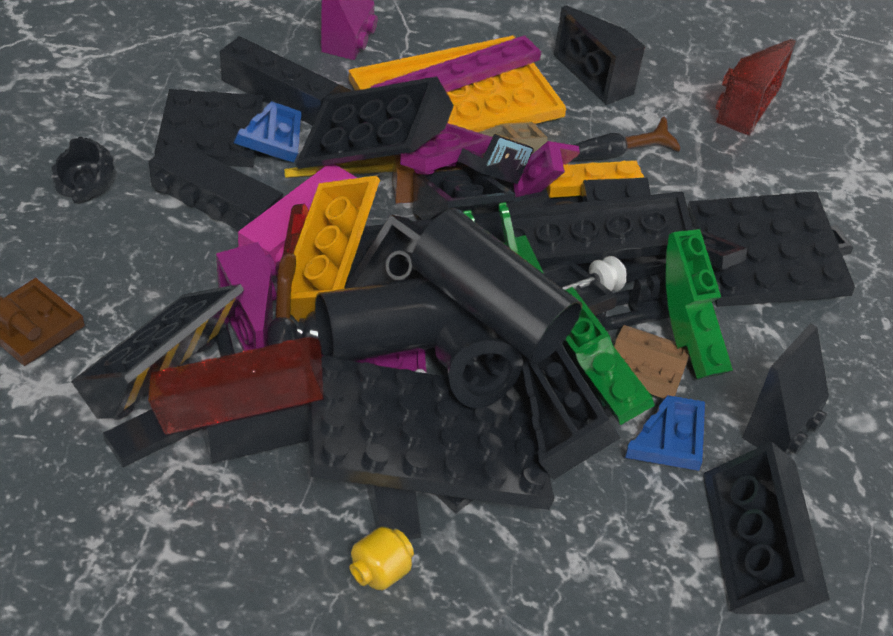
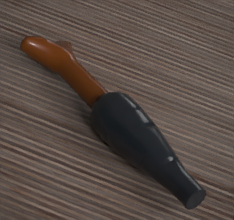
M664 116L661 117L657 128L653 132L627 137L621 133H609L574 144L579 146L580 154L573 160L615 158L623 155L627 149L652 144L661 145L677 152L680 151L681 147L676 138L668 132V121Z
M292 253L285 254L281 261L276 262V318L270 322L267 330L268 361L296 355L297 326L290 319L291 287L296 269V256Z

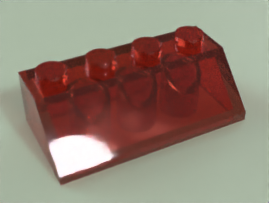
M313 337L288 340L279 344L249 349L235 354L152 372L148 402L165 435L321 400L323 399L320 341Z

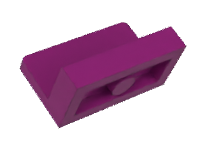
M547 141L530 156L518 184L513 183L516 197L541 192L565 172L563 164L567 165L580 154L579 146Z

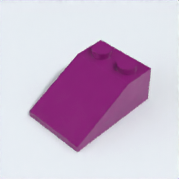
M321 0V52L355 60L360 50H365L369 34L374 33L377 27L378 16L374 15V0Z
M255 242L216 253L218 288L241 284L245 290L229 323L250 365L267 362V330L270 322L273 320V301L277 297L272 282V276L276 275L274 261L271 255H265L260 244Z

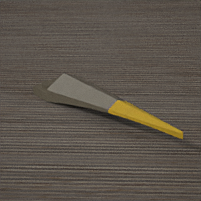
M533 122L504 123L478 132L491 137L494 134H498L527 144L534 148L532 154L548 141V137ZM394 156L336 163L335 165L350 174L393 172ZM326 165L302 169L297 167L284 169L285 178L313 176Z

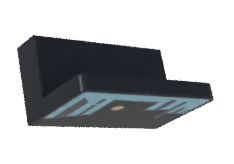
M494 134L485 155L463 148L458 161L482 174L518 184L534 148Z

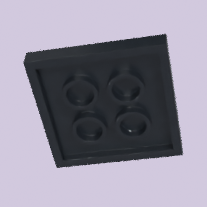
M169 89L154 151L155 155L173 140H176L227 166L254 168L256 150L235 144L234 140L241 128L245 129L253 117L262 113L264 107L263 95Z

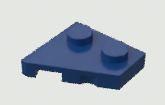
M271 101L263 109L262 113L257 114L251 119L250 124L245 129L241 128L238 131L234 143L294 163L299 150L301 111Z
M667 395L659 405L657 413L651 415L644 424L637 438L630 441L625 458L699 471L703 461L705 402Z

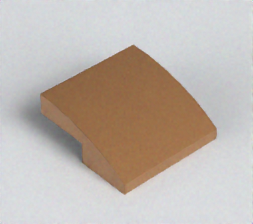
M623 325L616 339L615 349L625 362L629 364V367L650 394L664 399L667 395L675 396L690 355L688 348L677 349L676 342Z

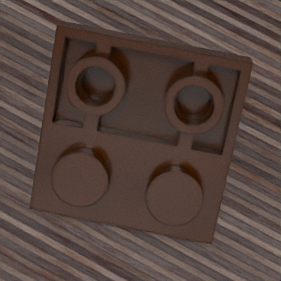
M37 278L32 279L4 298L0 295V346L23 366H26L85 326L83 315Z

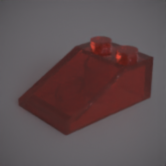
M789 39L741 58L734 69L729 68L722 82V85L726 86L725 93H721L715 109L719 110L716 123L745 135H751L781 89L796 40Z

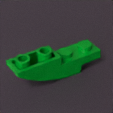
M701 230L673 232L669 234L666 254V291L669 315L677 349L688 348L697 379L724 375L733 371L712 304V301L721 298V294Z
M573 287L568 288L566 291L582 303V311L576 325L562 343V346L603 407L607 406L618 423L622 425L654 407L653 397L612 345L609 333Z

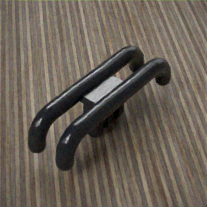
M666 273L661 274L660 279L657 275L649 276L647 282L644 278L635 279L633 289L614 293L617 295L615 307L630 304L634 311L613 316H606L605 311L595 315L605 330H615L622 328L623 325L633 326L670 318L666 291ZM717 282L719 291L721 293V284Z

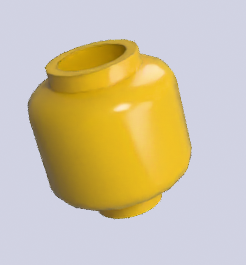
M387 527L377 528L353 545L351 551L353 563L350 565V571L360 585L366 586L368 584L376 590H385L410 572L414 549L408 538L400 530H392Z

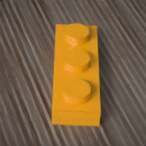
M637 161L563 164L565 172L547 186L546 190L549 198L582 196L581 184L584 180L644 178Z

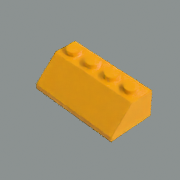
M377 175L318 184L293 253L296 256V269L291 287V315L298 322L300 318L306 319L308 313L315 311L317 293L344 289L380 182Z

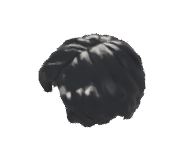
M78 137L71 139L69 148L58 156L56 163L51 167L53 172L51 178L53 179L56 191L67 197L72 196V200L75 203L89 200L103 193L112 180L115 168L113 165L114 159L110 155L109 150L90 138Z

